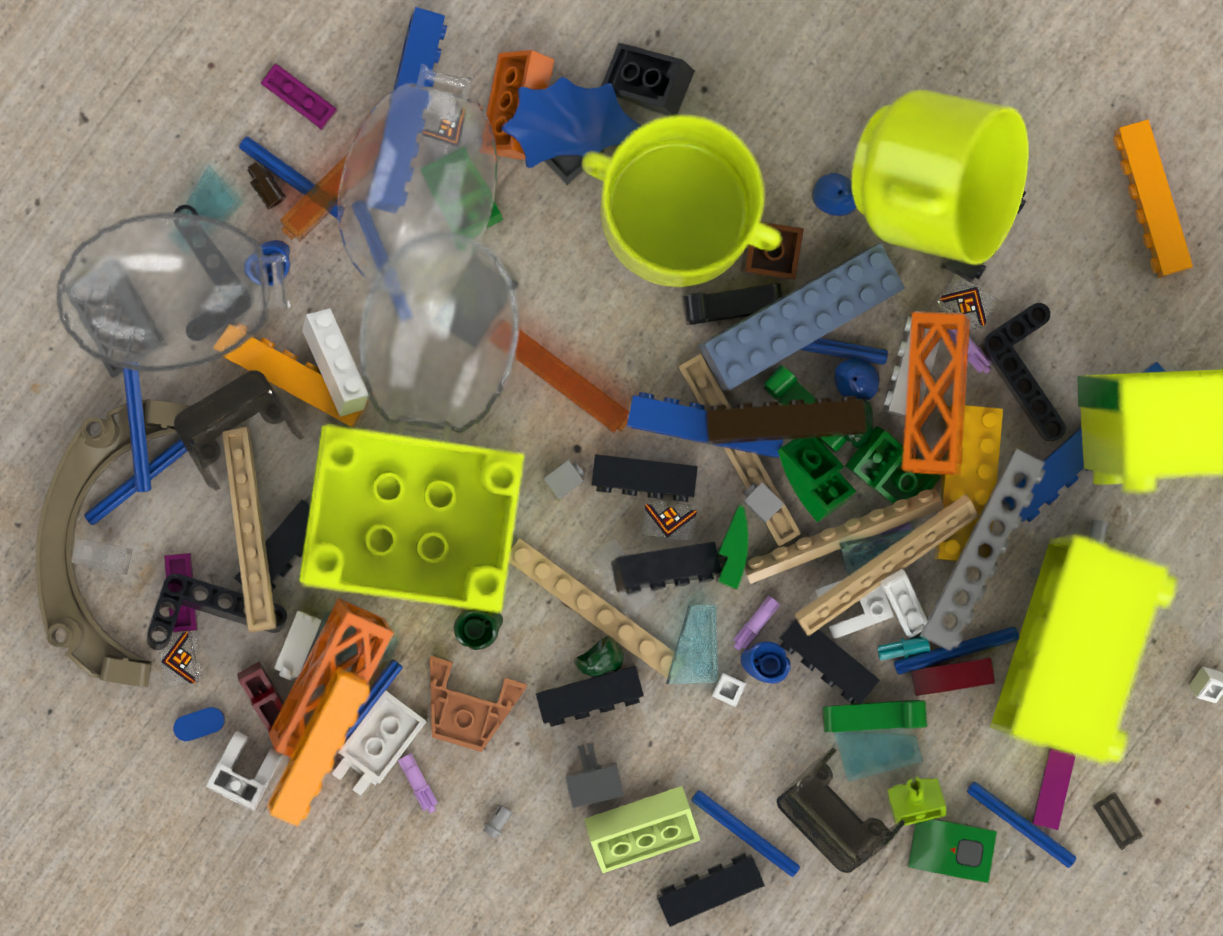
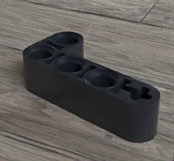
M769 284L711 294L694 293L682 296L685 324L693 325L749 316L783 296L781 284Z

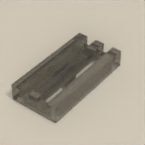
M1115 792L1092 805L1120 850L1125 849L1126 846L1143 837ZM1113 800L1133 831L1134 834L1130 836L1109 801ZM1105 805L1126 840L1121 841L1100 808L1101 806Z

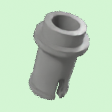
M1092 520L1089 540L1104 545L1109 523Z
M499 804L489 822L484 823L485 828L483 831L495 839L498 835L501 836V830L513 812Z

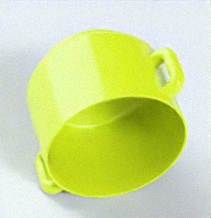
M913 90L902 95L892 105L880 108L872 116L860 138L852 171V191L857 209L865 215L867 223L875 235L889 244L970 264L985 262L995 254L1007 237L1022 200L1027 177L1029 152L1024 121L1015 109L929 90Z
M673 116L659 119L641 127L630 135L618 148L612 159L596 152H588L583 157V170L592 177L604 182L600 203V217L602 229L611 250L626 268L649 282L668 287L698 285L724 273L736 262L748 244L771 251L776 249L781 242V236L775 229L759 222L763 209L764 195L761 175L754 157L737 136L715 122L692 116Z

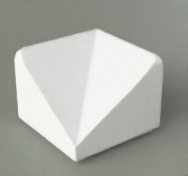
M1202 666L1189 685L1196 698L1217 703L1223 694V673Z
M722 673L712 693V697L736 707L746 683Z

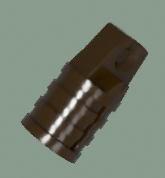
M257 162L248 167L247 171L253 179L250 184L255 192L258 193L263 203L266 204L268 210L276 207L287 198L269 171L264 172Z

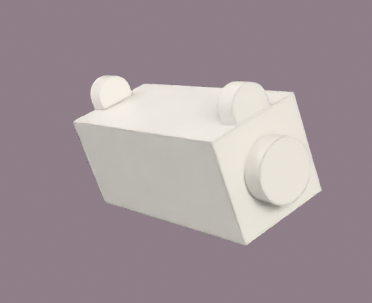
M297 611L274 668L280 671L279 676L291 681L294 680V677L298 678L315 645L324 622L323 619L303 611Z

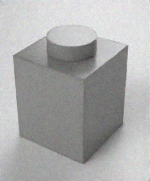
M568 460L543 479L560 500L584 482L581 477L585 473L577 462L571 464Z
M753 483L743 493L747 497L743 502L764 523L784 505L763 483L759 486Z

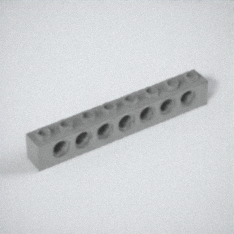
M1018 449L1012 451L920 634L921 637L947 650H951L952 647L957 648L963 637L960 631L964 623L969 624L975 613V610L972 609L975 601H980L987 587L983 586L987 577L992 578L996 572L998 563L995 561L999 553L1004 554L1009 546L1010 540L1007 537L1011 529L1015 531L1021 522L1022 517L1019 516L1022 507L1027 508L1034 494L1030 491L1034 483L1039 484L1045 474V470L1042 469L1044 462ZM1017 473L1022 474L1026 479L1023 488H1018L1013 483V478ZM1004 497H1010L1014 502V507L1010 512L1002 508L1001 502ZM993 520H998L1002 524V531L998 535L990 531V523ZM982 543L989 545L991 553L987 558H982L978 554V547ZM972 566L979 571V577L974 582L969 581L966 577L967 569ZM959 590H963L967 594V601L963 605L957 604L954 599L955 593ZM951 613L954 615L956 623L952 628L948 629L943 625L942 620L946 614Z

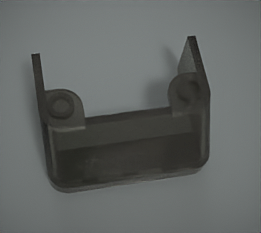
M252 370L180 412L174 420V428L207 485L215 491L220 489L208 466L216 462L220 457L221 449L215 438L222 435V432L228 431L255 414L260 413L262 418L269 424L275 425L285 420L293 435L299 440L304 438L286 405L267 377L260 371Z
M832 747L781 793L776 802L780 811L836 869L843 873H850L886 848L906 822L901 819L888 829L881 820L870 817L862 821L828 786L833 779V773L826 762L837 751Z

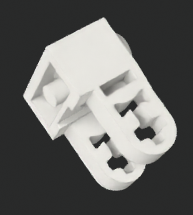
M843 580L815 590L817 597L819 598ZM882 585L860 599L863 609L861 611L862 614L829 626L833 639L894 617Z
M236 731L206 786L208 789L255 812L283 754L271 748L255 779L249 780L233 771L249 737Z

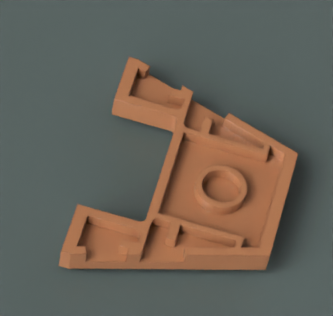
M430 656L432 738L482 752L528 684L505 678L497 703L448 689L446 686L453 662Z

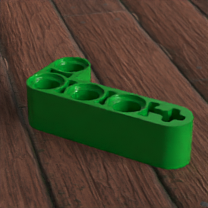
M780 365L762 385L781 405H789L791 400H804L805 404L815 403L816 398L798 383V379L783 365ZM843 436L818 437L835 453L847 442Z
M925 700L822 706L825 733L928 727Z

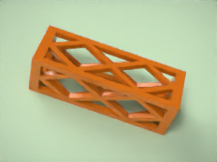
M912 312L902 470L909 473L961 475L970 319L965 314ZM924 329H930L924 338ZM947 330H957L956 345ZM943 338L953 360L937 383H935L925 361L939 340ZM922 375L930 393L920 406ZM954 381L951 413L943 396ZM938 405L949 428L932 451L920 429ZM917 444L926 460H916ZM950 448L949 461H941Z
M338 598L268 734L276 752L288 757L292 756L307 727L304 724V715L316 708L322 697L320 695L308 703L314 690L324 684V689H326L337 667L346 670L352 666L350 673L364 678L367 683L369 682L394 634L385 618ZM354 626L355 633L340 642L345 630ZM356 642L357 654L336 667L335 655Z

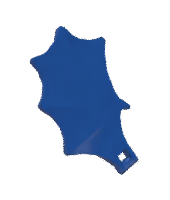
M561 77L546 89L532 90L524 86L519 88V105L513 117L501 129L520 143L525 154L526 167L532 168L543 161L557 156L573 155L584 157L588 152L599 153L601 150L611 146H621L630 135L643 126L623 112L611 83L598 88H583L576 86L565 77Z

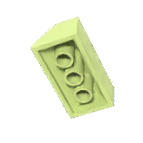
M683 786L584 819L602 873L701 841Z

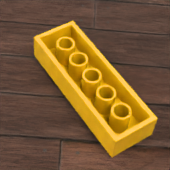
M951 404V405L948 406L949 409H950V411H951V413H952L953 404ZM965 405L961 475H942L940 498L944 508L939 510V512L966 495L980 516L997 483L1003 409ZM950 448L943 457V461H949ZM979 516L935 547L934 559L957 561ZM993 521L990 523V531H991L992 533H993ZM982 543L978 547V554L982 558H987L990 555L991 549L989 545Z

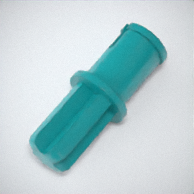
M923 637L908 640L901 638L899 642L879 645L877 652L880 660L902 656L908 658V655L930 652L929 641Z

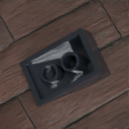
M618 43L601 86L611 83L616 97L654 112L673 117L678 115L695 70L682 59Z

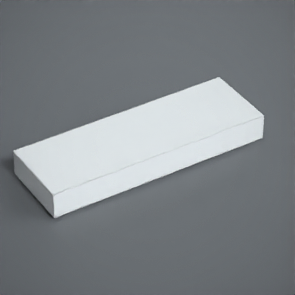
M901 569L881 580L880 583L906 637L910 639L922 632L928 619L905 571Z

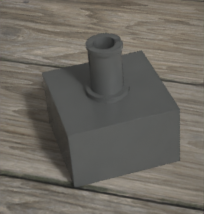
M594 742L586 744L588 755L586 754L584 744L577 746L583 769L566 774L565 778L572 808L624 796L617 762L603 766L598 765Z

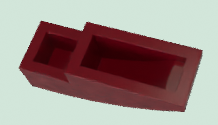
M990 657L911 671L915 696L996 683Z
M259 661L237 673L240 685L251 701L252 707L267 731L270 732L284 702Z

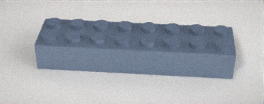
M874 244L698 346L722 390H731L902 291L905 287L882 244Z

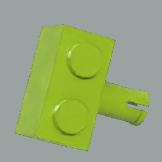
M915 777V782L911 778L907 785L897 784L887 790L888 803L895 828L946 816V804L938 778L920 779Z

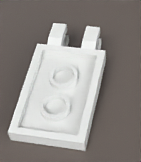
M385 690L338 752L340 754L338 758L342 761L333 771L332 775L341 780L350 767H352L362 775L352 790L362 796L371 783L376 785L382 782L427 721Z

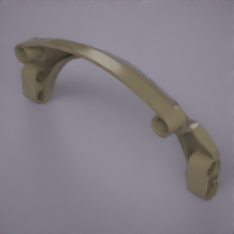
M152 399L142 400L146 442L166 435L190 432L194 406ZM127 403L108 411L107 420L96 417L87 418L63 454L48 488L40 516L36 544V581L42 621L47 640L52 646L69 648L67 656L90 677L100 678V680L148 687L152 661L122 646L96 621L80 592L73 558L74 533L85 498L99 476L109 465L132 449ZM98 422L101 426V431L97 436H92L90 427ZM59 628L64 629L66 632V639L62 643L56 639V631Z

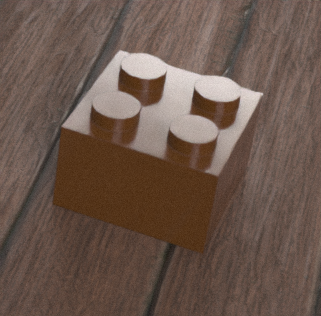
M760 222L775 229L781 236V242L776 249L771 251L748 244L744 250L741 272L796 280L804 228Z

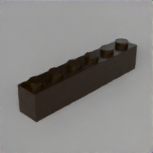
M856 396L841 397V401L831 402L830 398L815 399V403L806 404L804 400H791L789 405H779L777 401L764 402L762 407H753L752 403L737 404V408L727 409L726 405L711 406V410H706L705 413L707 445L860 435L866 431L864 400H857Z

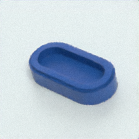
M216 707L205 708L179 717L174 723L173 731L179 740L191 741L221 730L225 724V716Z

